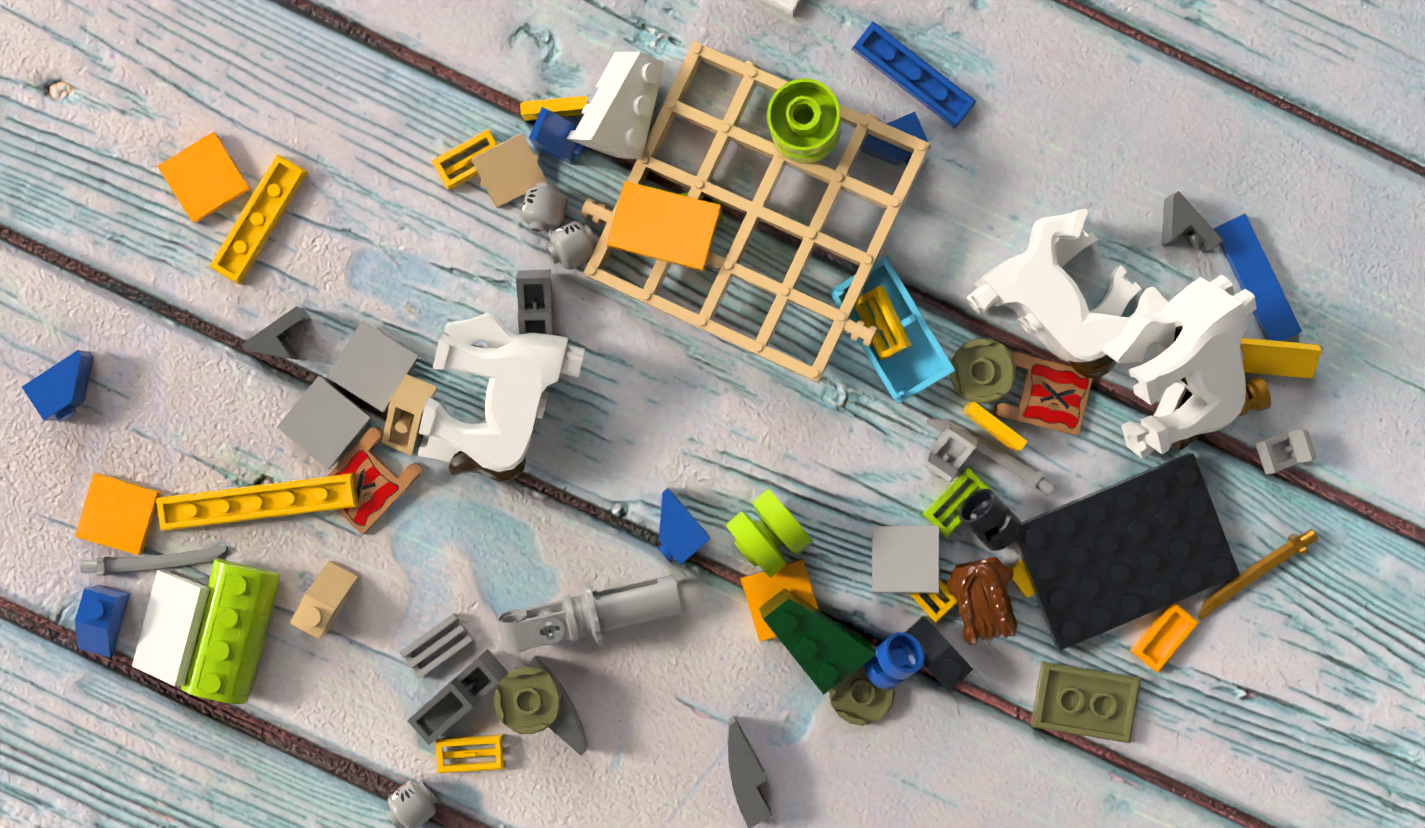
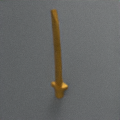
M1310 529L1299 536L1295 534L1288 536L1289 542L1242 572L1240 576L1235 577L1204 601L1198 613V618L1204 619L1239 591L1296 553L1302 555L1308 552L1305 547L1319 540L1317 534L1313 529Z

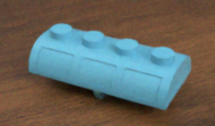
M887 256L876 262L861 296L878 286H884L912 345L881 361L872 343L867 347L863 345V340L858 339L889 393L899 404L954 372L955 369ZM855 275L829 290L839 309ZM867 301L866 304H867V306H868V308H869V311H870V313H871V315H872V317H873V319H874V321H875V318H876V317H875V315H874V313H873V311H872V309H871V307H870V305H869V303H868V301ZM854 308L850 320L857 323L861 319L856 308ZM879 330L887 348L889 349V344L882 330Z

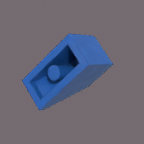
M544 107L541 108L529 136L535 150L572 165L574 158L580 159L585 149L584 145L566 139L571 130H576L577 126Z
M915 111L887 123L891 127L928 142ZM870 134L867 135L860 152L895 166L905 163L907 166L913 154Z
M75 351L22 386V389L43 421L58 420V422H63L77 413L75 408L84 403L94 358L90 351Z
M667 487L662 492L659 541L662 545L659 547V550L670 563L676 559L681 565L707 543L711 537Z
M102 585L84 588L75 618L78 649L110 658L113 657L131 593Z

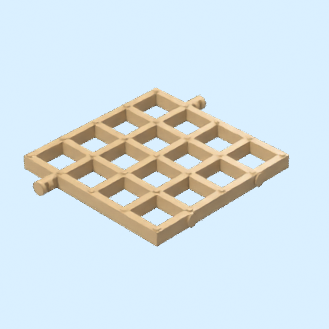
M693 41L646 140L642 159H637L627 181L643 185L650 171L690 189L687 197L702 200L705 196L746 214L726 258L711 251L709 252L706 264L720 271L698 315L657 296L672 263L656 260L643 289L603 271L613 249L606 244L619 199L613 211L607 210V205L603 203L596 205V200L588 198L582 207L581 216L589 219L591 216L593 217V222L597 224L604 222L606 226L583 274L598 283L819 384L843 332L850 334V339L856 342L858 339L863 340V345L867 347L871 345L878 328L872 325L870 328L865 327V322L858 320L856 323L850 320V317L927 156L930 143L882 123L878 117L866 113L864 115L839 104L841 122L855 128L836 170L818 162L797 163L791 161L777 150L774 143L737 127L756 85L775 93L788 81L760 70L759 66L750 61H745L744 63ZM701 61L742 79L723 121L682 103ZM675 116L716 134L697 176L655 159ZM868 134L913 153L893 195L849 177ZM730 141L772 159L753 201H749L710 183ZM786 165L829 184L809 227L766 208ZM842 190L886 209L867 252L822 233ZM759 221L802 240L782 284L739 264ZM815 246L859 265V269L840 309L795 290ZM733 277L776 296L756 340L712 321ZM789 302L833 322L813 366H809L768 347Z

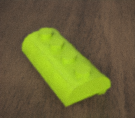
M219 558L214 559L207 586L209 593L185 684L181 686L182 691L223 703L244 704L248 702L281 579L279 578L281 574Z

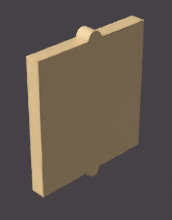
M523 133L471 158L481 178L480 185L487 189L496 208L525 194L529 188L536 187L537 183H547L537 162L539 157L537 154H533Z

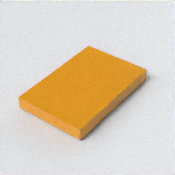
M624 181L606 245L610 248L704 272L722 207L719 204Z

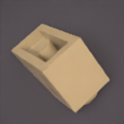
M406 374L390 399L381 444L408 455H413L421 436L419 430L425 403L428 398L434 400L437 386Z
M329 561L305 593L290 624L317 639L327 635L359 576Z

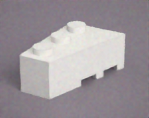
M615 52L596 85L598 91L590 104H586L581 112L584 116L576 130H571L566 139L616 158L642 159L665 62L642 52Z

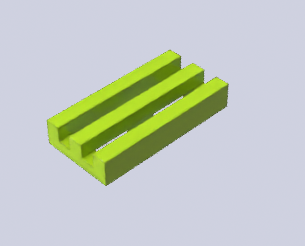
M966 468L922 515L933 526H939L940 533L947 538L962 521L958 514L946 527L941 523L977 486L980 489L990 488L970 468ZM970 478L972 482L935 518L933 514Z

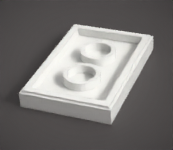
M157 570L132 667L173 686H184L209 588L168 571Z

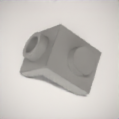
M950 423L929 449L924 465L934 476L943 478L951 483L959 467L976 448L978 440L953 423Z
M1307 428L1284 431L1255 443L1265 474L1276 473L1297 463L1309 462L1317 458Z

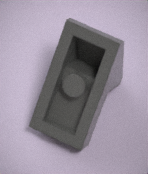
M1179 191L1164 199L1162 245L1172 242L1183 231L1187 234L1185 235L1186 241L1194 249L1201 250L1202 252L1214 249L1223 241Z
M296 306L241 345L246 351L299 360L285 338L288 336L289 339H292L306 330L304 324L312 319L305 309Z

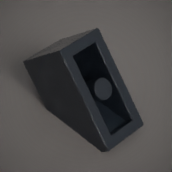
M923 615L905 631V633L912 635L919 641L925 656L923 665L948 692L973 670Z

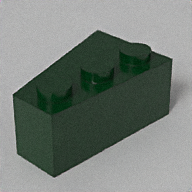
M786 588L759 608L763 620L823 695L876 655L870 642L852 633L845 626L824 615L817 608Z

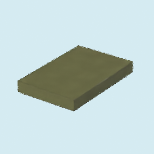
M1041 661L1031 726L1130 743L1141 678Z

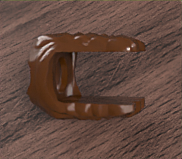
M997 557L957 564L947 581L948 589L957 597L960 616L964 623L963 637L969 645H976L979 635H981L982 640L987 637L992 640L998 638L1001 634L1004 638L1016 635L1017 620L1013 614V607L1007 584L1013 578L1014 572L1012 568L1005 566Z

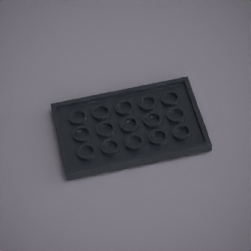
M1187 453L1021 522V531L1014 540L1056 649L1060 651L1240 576L1193 453Z

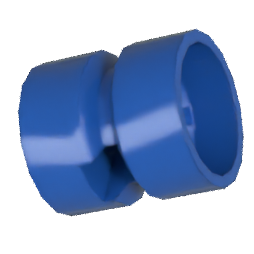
M897 632L874 649L876 655L867 661L864 667L866 675L875 686L882 689H893L920 670L924 664V651L919 641L912 635L905 632Z

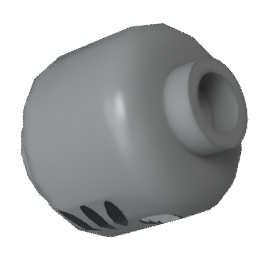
M537 183L536 187L529 188L525 194L521 218L530 225L529 230L539 234H548L549 230L560 228L563 224L568 200L562 194L561 188L549 183Z
M573 221L550 233L551 244L546 246V249L553 264L560 262L565 269L570 270L589 262L597 242L587 224L582 226L581 223Z
M408 781L388 797L390 811L386 815L396 828H401L402 826L405 828H419L435 815L436 807L434 804L438 800L423 781L419 783Z

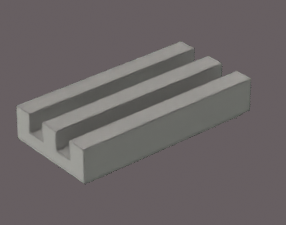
M453 613L399 653L407 660L408 666L415 671L416 677L420 679L474 639L457 615ZM453 622L456 627L454 630L414 658L411 653L413 650ZM458 634L463 636L464 639L423 668L419 665V662Z

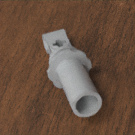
M669 575L599 592L597 590L592 592L590 583H584L583 594L572 598L570 595H566L560 601L544 603L521 610H510L499 615L497 622L504 651L515 654L531 648L551 645L570 639L573 642L580 641L579 638L582 636L586 637L587 635H592L598 645L603 644L601 633L605 635L608 630L681 614L682 611L674 576ZM551 622L552 625L545 626V623Z

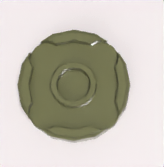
M976 338L964 343L951 360V364L955 369L954 372L950 373L954 389L971 402L988 404L1001 399L1011 390L1016 379L1017 364L1012 352L1003 343L992 338Z
M863 664L829 690L828 693L831 705L839 717L850 724L864 726L886 716L893 705L895 690L894 688L882 689L875 686L866 675Z
M522 666L511 670L500 681L495 691L494 708L499 720L512 729V731L519 734H535L545 730L555 721L561 708L562 693L558 682L549 672L536 666Z

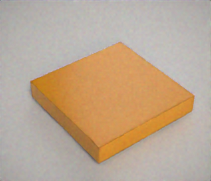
M214 131L157 166L188 217L195 224L251 190V187L218 134Z
M94 473L75 537L138 556L142 555L157 507L156 498L160 497L161 491L100 473Z
M803 558L787 563L772 578L764 571L740 578L760 642L777 636L763 620L759 608L784 588L818 609Z

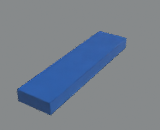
M873 21L852 47L855 53L954 129L957 128L977 102Z
M1242 214L1213 228L1223 239L1219 244L1241 290L1246 289L1255 296L1256 310L1253 311V315L1265 339L1284 341L1302 332L1246 214Z

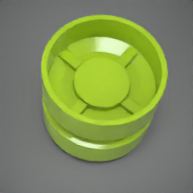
M802 78L787 82L772 96L768 105L767 121L773 143L784 157L797 163H813L824 159L835 149L841 135V117L838 100L830 88L817 80Z
M767 488L752 501L753 507L761 519L755 522L749 515L741 511L725 526L736 538L733 543L754 567L759 565L772 578L787 565L784 556L778 549L779 546L784 544L791 552L798 555L814 541L771 490Z

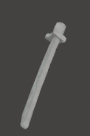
M948 419L927 420L928 425L942 432L950 423H953ZM953 423L978 440L975 450L1027 482L1026 485L1031 489L1037 488L1046 496H1049L1054 490L1055 485L1043 477L1044 473L1040 470H1032L998 447Z
M224 545L181 553L109 559V556H102L96 558V560H82L80 569L81 573H97V576H106L111 572L183 566L213 561L227 551L228 547Z

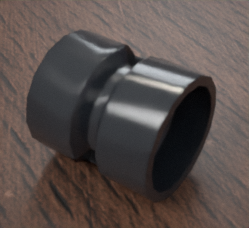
M981 489L970 495L964 501L959 511L960 520L991 551H999L1011 545L1021 531L1022 524L1020 519L990 489Z

